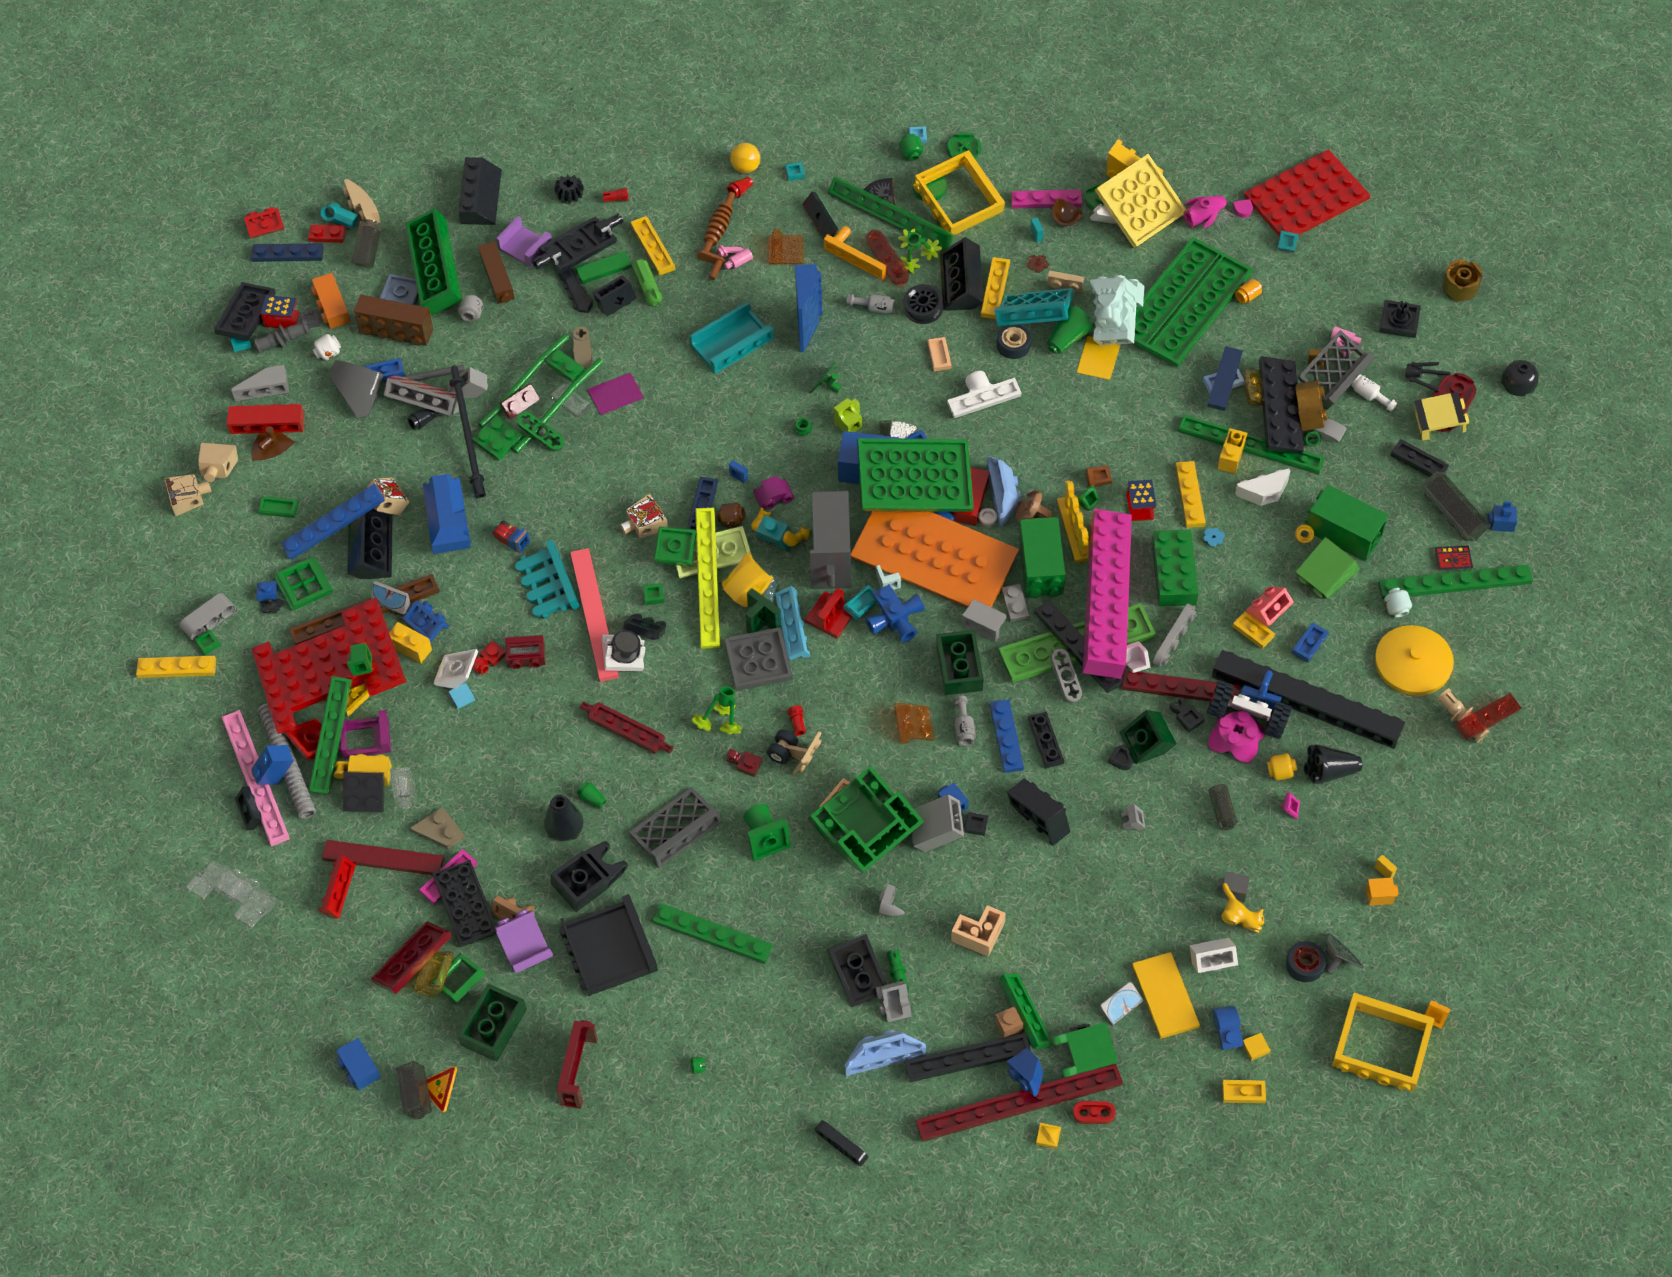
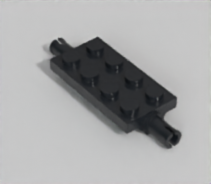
M617 213L607 220H599L595 216L539 247V252L542 255L532 260L533 266L539 270L550 263L561 274L617 243V238L612 234L611 230L623 223L622 216Z

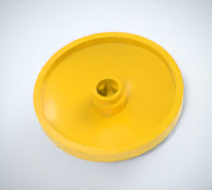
M1414 625L1401 626L1389 631L1380 640L1375 653L1376 669L1383 681L1396 691L1408 695H1426L1439 690L1450 678L1454 664L1452 651L1439 634L1428 628Z

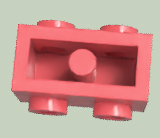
M1270 586L1264 590V593L1259 598L1252 601L1251 606L1246 611L1263 625L1270 626L1294 602L1285 587Z

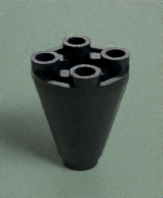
M1309 745L1307 748L1308 758L1307 763L1304 764V773L1309 775L1313 784L1325 783L1362 770V759L1360 756L1323 745Z
M556 795L550 801L544 819V828L547 835L558 841L576 839L584 825L583 816L567 797Z

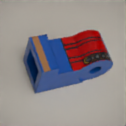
M501 521L492 532L497 540L519 553L530 542L528 531L511 526L506 521Z

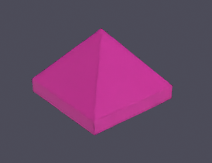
M1287 792L1281 808L1291 817L1297 819L1300 801L1290 792Z

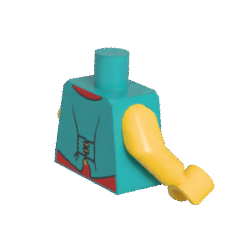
M764 508L760 509L758 516L751 525L752 529L756 531L757 539L786 552H789L792 546H795L803 539L808 540L811 529H805L804 526H801L799 532L794 534L787 524L769 517L771 512L763 511Z

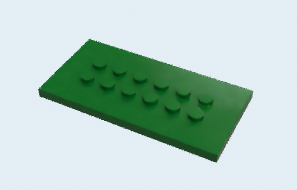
M1192 237L1146 293L1143 307H1136L1133 344L1177 368L1232 300L1237 289L1252 275L1253 268Z

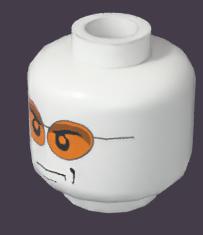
M325 334L315 340L313 351L318 359L322 358L327 361L340 353L339 348H341V345L334 335Z

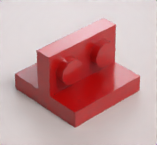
M839 588L834 593L824 591L806 616L805 623L838 639L852 619V616L843 609L847 603L844 601V591Z

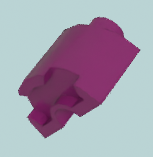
M778 476L763 480L761 482L762 486L753 491L760 509H772L776 506L777 502L789 503L795 499L786 478L779 479Z

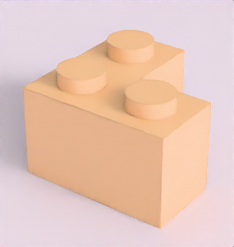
M987 905L979 922L960 914L952 929L951 942L989 957L1005 924L1006 913Z

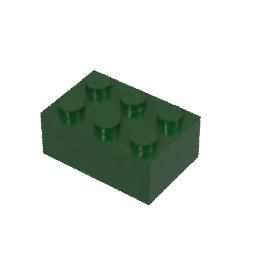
M975 629L936 634V648L944 694L953 695L983 691L984 678Z
M487 984L458 1034L460 1045L497 1062L527 1010L524 999L491 984Z

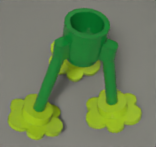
M728 686L721 687L719 694H715L714 700L705 714H695L691 721L699 729L710 731L712 723L709 722L707 717L712 709H714L721 716L725 714L729 716V722L723 723L720 727L721 732H726V734L741 733L742 726L734 722V708L736 707V700L734 699L735 690Z

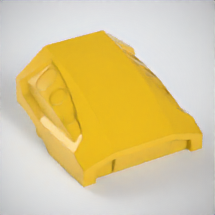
M747 553L727 579L722 582L723 590L736 603L747 608V592L753 588L762 595L774 578L769 576L758 565L750 553Z

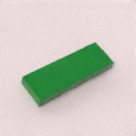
M626 251L577 267L576 272L583 285L632 268V264Z

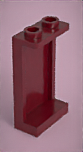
M587 1020L574 1021L557 1087L561 1106L582 1108L583 1099L580 1087L574 1084L585 1042L597 1043L598 1041L595 1025Z

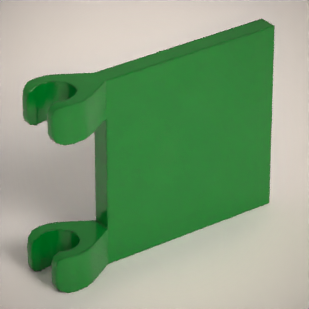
M1106 1022L1052 1038L1055 1046L1068 1042L1075 1066L1062 1070L1064 1078L1118 1063Z

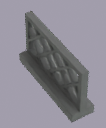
M1340 330L1297 379L1305 383L1310 382L1304 377L1306 373L1313 374L1314 381L1318 380V374H1325L1326 382H1319V385L1327 386L1328 393L1325 397H1322V402H1324L1323 407L1328 410L1375 356L1371 352L1366 354ZM1338 337L1345 342V347H1338ZM1327 350H1334L1335 358H1327ZM1338 351H1346L1347 359H1339ZM1350 351H1355L1360 357L1358 359H1351ZM1316 362H1324L1325 370H1317ZM1328 362H1335L1336 370H1329ZM1340 363H1347L1348 371L1341 370ZM1330 374H1337L1338 382H1330Z
M691 787L629 831V834L653 859L656 866L660 868L721 824L722 821L719 811L715 807L712 808ZM691 795L696 798L695 803H685V799ZM673 808H680L679 815L669 814V811ZM684 808H694L693 815H683ZM697 809L707 810L705 814L697 815ZM657 819H664L663 826H653L654 821ZM668 820H678L677 826H667ZM682 820H692V823L687 827L681 826ZM642 830L648 831V837H639L637 834ZM652 831H662L661 838L651 837ZM666 831H676L673 837L665 838ZM650 842L660 843V846L653 851L649 848Z

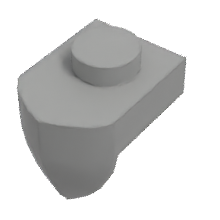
M887 884L886 890L881 891L879 913L887 916L904 915V911L892 905L895 897V886Z

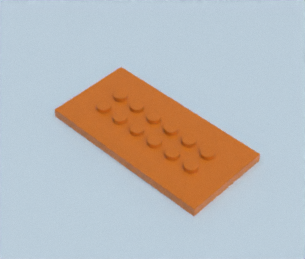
M872 511L851 553V558L875 569L877 565H880L882 572L889 575L899 572L901 580L966 608L969 607L973 600H977L992 608L1017 558L1019 549L932 512Z

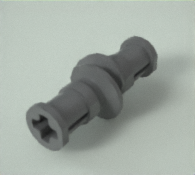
M304 319L301 323L291 325L285 329L279 325V331L275 330L274 333L259 339L255 338L254 341L258 351L263 353V350L276 347L279 344L285 348L287 346L286 341L290 343L289 340L297 339V337L304 334L309 335L311 332Z

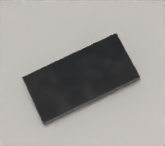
M471 860L432 873L459 947L496 935L494 929L496 925Z

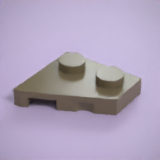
M443 807L411 827L413 833H418L432 842H438L447 849L465 839L462 831Z

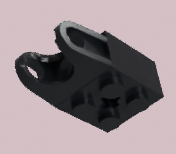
M603 841L584 852L581 851L551 873V885L575 912H578L605 892L628 867L626 861L607 864L602 860L610 849V844L607 841Z

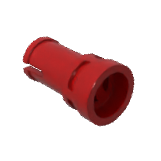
M627 187L618 188V190L603 191L604 203L618 200L620 202L629 201Z
M796 705L788 708L787 713L792 721L794 735L806 734L802 706Z

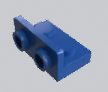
M416 600L403 619L418 633L429 638L430 642H432L443 627L448 629L450 625L445 622L446 618L442 614L432 611L434 607L428 602L424 601L422 603Z

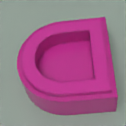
M1250 199L1233 202V208L1237 216L1247 218L1252 214L1253 205Z

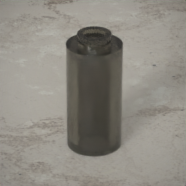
M1225 784L1215 785L1208 790L1218 827L1223 830L1233 829L1238 821L1228 786Z

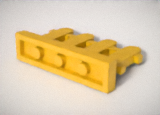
M1070 480L1065 481L1064 497L1057 498V506L1074 563L1088 561L1089 553L1087 528L1083 524V515L1079 510L1078 498L1074 495L1073 482Z

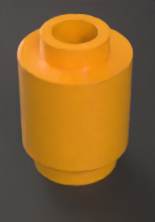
M1249 280L1235 292L1236 299L1241 304L1249 303L1262 293V285L1257 280Z

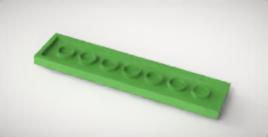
M1139 603L1128 607L1127 645L1155 638L1156 633L1142 604ZM1085 621L1073 624L1084 637ZM1051 632L1000 647L998 650L1012 683L1053 671L1051 655L1056 649L1066 650L1072 664L1078 663ZM1058 654L1055 659H1056V660H1060V662H1061V667H1060V668L1065 667V666H1063V663H1062V661H1063V659H1064V656L1061 657V656Z

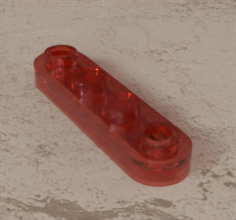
M880 230L869 231L866 235L867 244L878 261L886 265V273L895 285L906 284L909 280L908 271Z

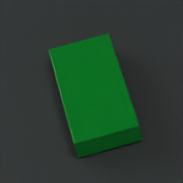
M262 496L257 512L259 515L295 518L299 501L297 499Z

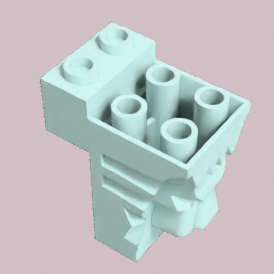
M1116 275L1114 278L1097 277V279L1090 280L1093 293L1096 295L1095 300H1093L1096 305L1094 315L1097 318L1094 341L1099 345L1134 343L1136 307H1143L1144 285L1136 279L1127 280L1121 275Z

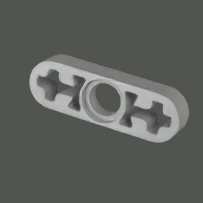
M1056 649L1051 655V663L1066 702L1076 703L1082 696V690L1071 659L1066 650ZM1058 654L1061 657L1064 656V659L1062 661L1063 666L1068 665L1066 667L1061 668L1060 670L1058 668L1061 667L1060 660L1055 659ZM1064 671L1069 672L1072 676L1071 680H1063L1061 673ZM1074 683L1071 686L1072 691L1077 692L1075 698L1068 695L1070 693L1068 685Z

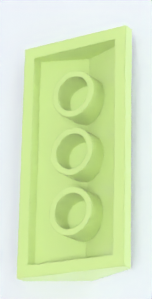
M743 526L715 533L717 569L739 564L747 553L751 554ZM697 538L695 539L692 567L675 565L679 578L698 574Z

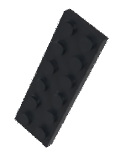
M1261 356L1258 361L1266 450L1301 455L1304 447L1296 394V363L1291 360Z

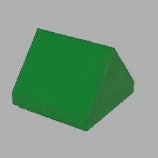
M1093 485L1089 486L1078 497L1079 505L1087 511L1091 510L1101 500Z

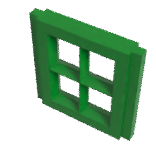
M310 557L274 575L292 611L333 593V589L316 557ZM309 567L314 577L304 581L299 571ZM296 573L301 583L291 587L286 577ZM316 580L321 590L311 594L306 584ZM303 586L308 596L298 600L293 590Z

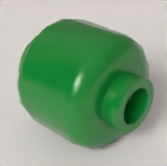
M907 134L899 142L903 158L915 161L923 154L924 149L919 136Z

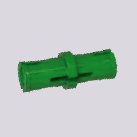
M894 949L895 954H893V951L890 950L886 953L891 967L890 975L893 976L894 983L905 981L908 990L909 986L905 977L906 969L902 965L900 952L898 949Z

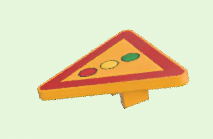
M454 1066L421 1081L419 1084L441 1112H446L457 1072V1068Z

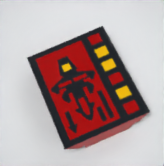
M1469 545L1435 547L1436 562L1439 570L1473 568Z

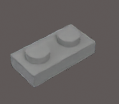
M1016 584L1002 587L1001 591L1010 623L1029 619L1021 585Z

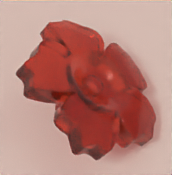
M1035 255L1030 256L1029 263H1027L1028 268L1031 270L1035 269L1036 273L1042 272L1043 268L1047 269L1049 263L1045 261L1046 256L1038 255V258Z

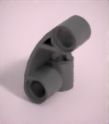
M335 360L329 377L357 419L368 416L375 404L377 392L384 376L356 364Z

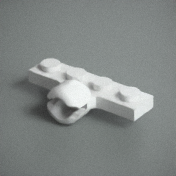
M975 371L966 377L965 383L969 393L947 400V405L953 418H957L1020 397L1022 393L1015 378L991 384L985 372Z

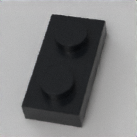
M250 786L242 787L235 800L246 829L254 830L262 819L261 812L258 810L255 796L252 794Z

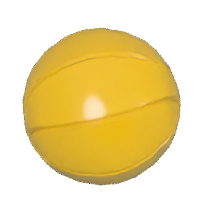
M750 143L738 144L730 154L731 165L739 173H751L760 164V153Z

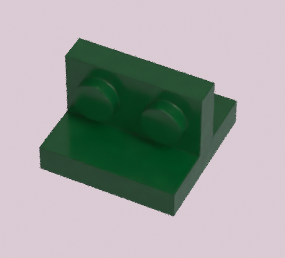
M751 588L747 592L748 609L745 613L747 633L758 632L765 625L770 629L779 627L782 629L780 608Z

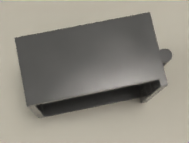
M848 491L812 492L814 550H810L811 589L851 588Z

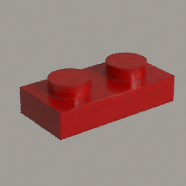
M310 225L308 240L309 242L344 243L346 227L345 225Z

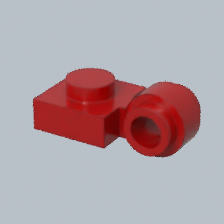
M492 640L479 653L480 657L475 658L472 670L478 674H485L489 669L488 664L495 667L505 657V649Z

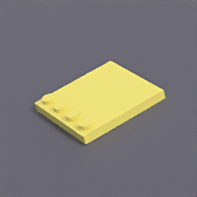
M1149 154L1095 189V192L1133 248L1184 215L1186 210Z

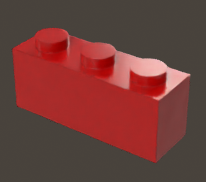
M970 467L974 509L972 512H952V514H954V522L976 526L988 487L990 471Z

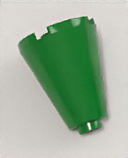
M1069 305L1067 310L1068 319L1057 321L1047 341L1048 349L1054 354H1061L1095 327L1094 322L1091 324L1089 321L1091 317L1076 305L1074 307Z

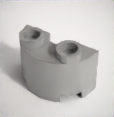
M905 981L876 987L877 997L882 1000V1003H879L881 1016L886 1015L888 1023L912 1017Z

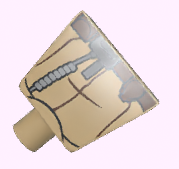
M193 474L165 478L175 516L203 505L201 495L212 492L208 481L198 484Z

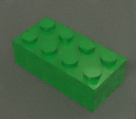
M1191 529L1153 531L1152 551L1158 607L1186 606V604L1196 605L1198 586Z

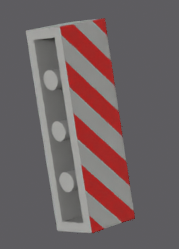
M398 375L387 378L384 396L449 416L459 412L457 397L454 392Z

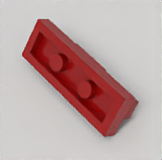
M344 855L338 856L337 861L332 864L335 868L333 872L329 873L331 878L326 890V896L321 899L323 902L322 908H318L321 913L328 914L334 919L340 918L356 864Z

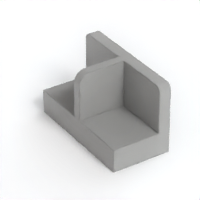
M973 600L962 615V626L969 630L975 629V633L996 642L999 638V629L1006 619V614L977 600Z

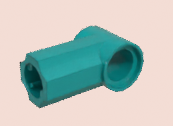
M330 203L321 209V216L324 220L334 221L350 229H353L358 221V214L341 208L337 203ZM329 208L333 210V216L329 213Z

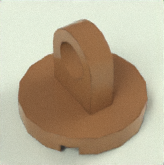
M1032 489L1027 493L1028 498L1020 502L1016 512V521L1020 523V519L1050 518L1053 515L1050 510L1040 505L1042 493L1036 489Z

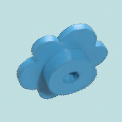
M1218 528L1206 529L1203 540L1208 542L1209 546L1215 547L1217 544L1221 545L1223 543L1222 539H1224L1225 534L1219 531Z

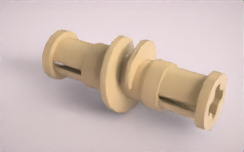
M1450 688L1445 690L1436 699L1453 715L1450 721L1452 723L1458 721L1456 727L1463 725V728L1475 738L1476 743L1489 734L1490 731L1486 730L1478 722V719L1471 715L1473 707L1466 709L1462 702L1458 701L1451 693Z

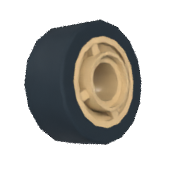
M1006 325L998 332L997 350L1004 357L1019 359L1029 352L1031 335L1022 325Z

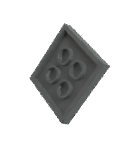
M781 627L724 638L736 691L793 680Z

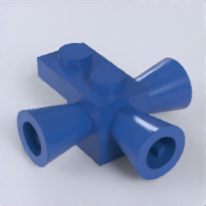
M890 585L874 591L873 597L881 608L882 614L865 618L870 632L875 635L888 626L891 632L897 629L902 642L912 640L918 631L908 622V615L925 611L924 604L919 595L915 594L902 604Z

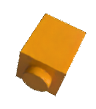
M1393 878L1368 879L1366 892L1369 906L1394 903L1395 897H1398V887L1394 885Z

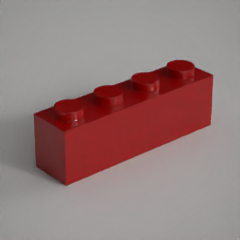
M302 404L229 406L227 427L230 434L266 433L267 427H272L274 433L303 432L305 414Z

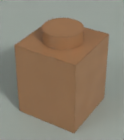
M1015 1007L995 1015V1025L1002 1038L1023 1033V1022Z

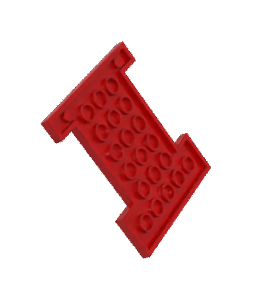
M377 598L342 611L344 626L275 654L269 641L251 648L278 734L297 727L293 716L294 712L327 699L332 676L351 679V689L365 684L370 697L407 682ZM366 642L372 654V672L353 676L347 665V661H349L348 655L351 654V646Z

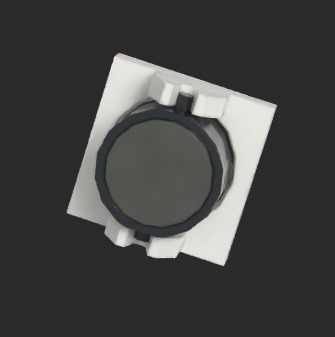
M628 630L618 631L615 635H602L605 670L643 671V657L645 655V647L643 646L645 641L641 640L640 635H636Z

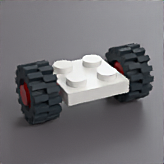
M1218 681L1209 703L1208 714L1222 718L1227 706L1238 711H1247L1249 715L1268 721L1264 732L1265 735L1276 739L1281 738L1290 716L1291 706L1276 701L1272 710L1268 708V704L1260 701L1253 703L1249 701V697L1241 694L1230 699L1234 685Z

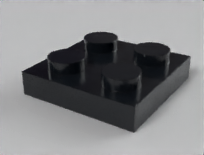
M344 771L343 811L384 812V772Z

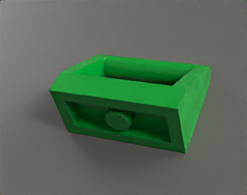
M459 953L431 983L455 1005L486 973L462 953ZM463 962L474 974L455 993H452L441 983Z

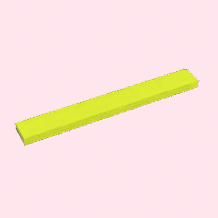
M696 508L701 649L720 648L714 508Z

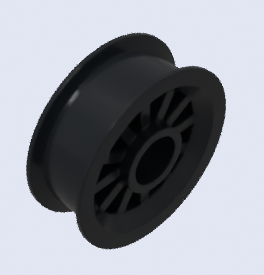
M919 284L910 288L904 295L905 314L911 321L917 324L932 323L943 313V297L940 290L935 286Z

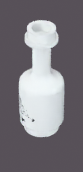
M1359 374L1351 385L1354 391L1368 401L1376 399L1387 407V411L1392 412L1398 404L1394 399L1391 401L1379 392L1380 386L1365 375Z

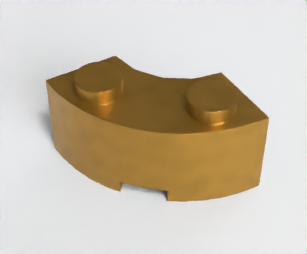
M1319 380L1297 384L1296 394L1302 431L1324 428V421L1328 420L1326 409L1323 410L1322 397H1325L1323 386L1319 385Z

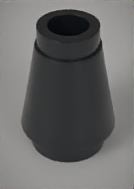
M425 409L411 413L407 420L413 430H420L433 420L436 414L433 410Z

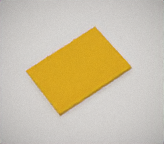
M1087 336L1077 373L1110 380L1120 344L1099 345L1094 341V337Z

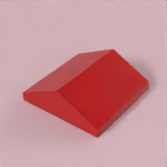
M317 719L302 723L284 732L306 759H315L322 724Z

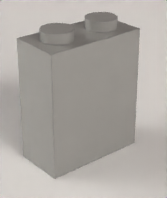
M948 794L914 808L924 821L912 832L914 847L927 852L964 837L960 800Z

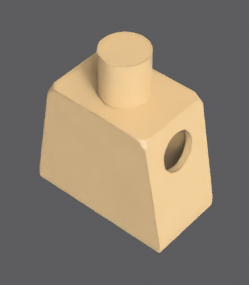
M201 443L198 461L201 476L208 482H213L215 478L228 477L238 461L236 445Z

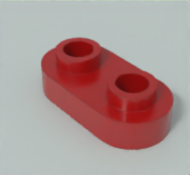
M1080 1101L1073 1109L1074 1119L1081 1124H1109L1114 1120L1116 1113L1113 1104L1107 1101ZM1085 1111L1087 1116H1081L1080 1112ZM1101 1112H1107L1108 1116H1102Z

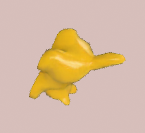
M1223 883V891L1227 895L1228 901L1221 915L1222 920L1232 926L1241 923L1245 929L1259 933L1262 929L1261 926L1264 924L1263 909L1251 912L1235 898L1228 885Z

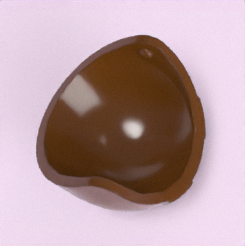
M1057 198L1052 208L1053 219L1063 227L1076 224L1083 216L1081 210L1062 198Z

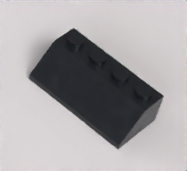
M465 157L458 209L461 224L496 225L502 169L482 157Z
M964 237L940 253L944 311L972 310L984 302L980 245Z
M373 508L348 524L347 574L362 580L392 577L393 514L379 512Z

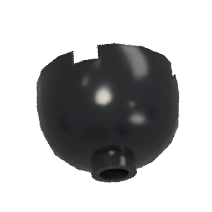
M1526 360L1511 362L1506 366L1501 376V383L1506 388L1505 390L1515 396H1526V394L1533 393L1537 388L1539 373L1536 367Z

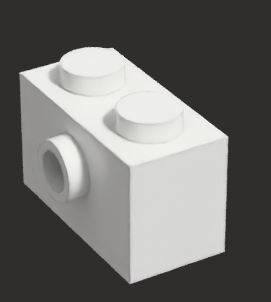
M1230 938L1190 945L1192 965L1198 973L1238 965L1236 946Z

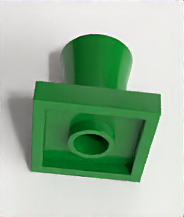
M757 804L746 810L743 819L751 829V831L747 832L751 856L754 861L791 848L788 825L785 818L773 822L769 807L765 804Z

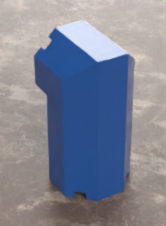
M449 474L432 476L429 478L428 484L426 482L423 484L433 554L471 548L460 478L452 479Z

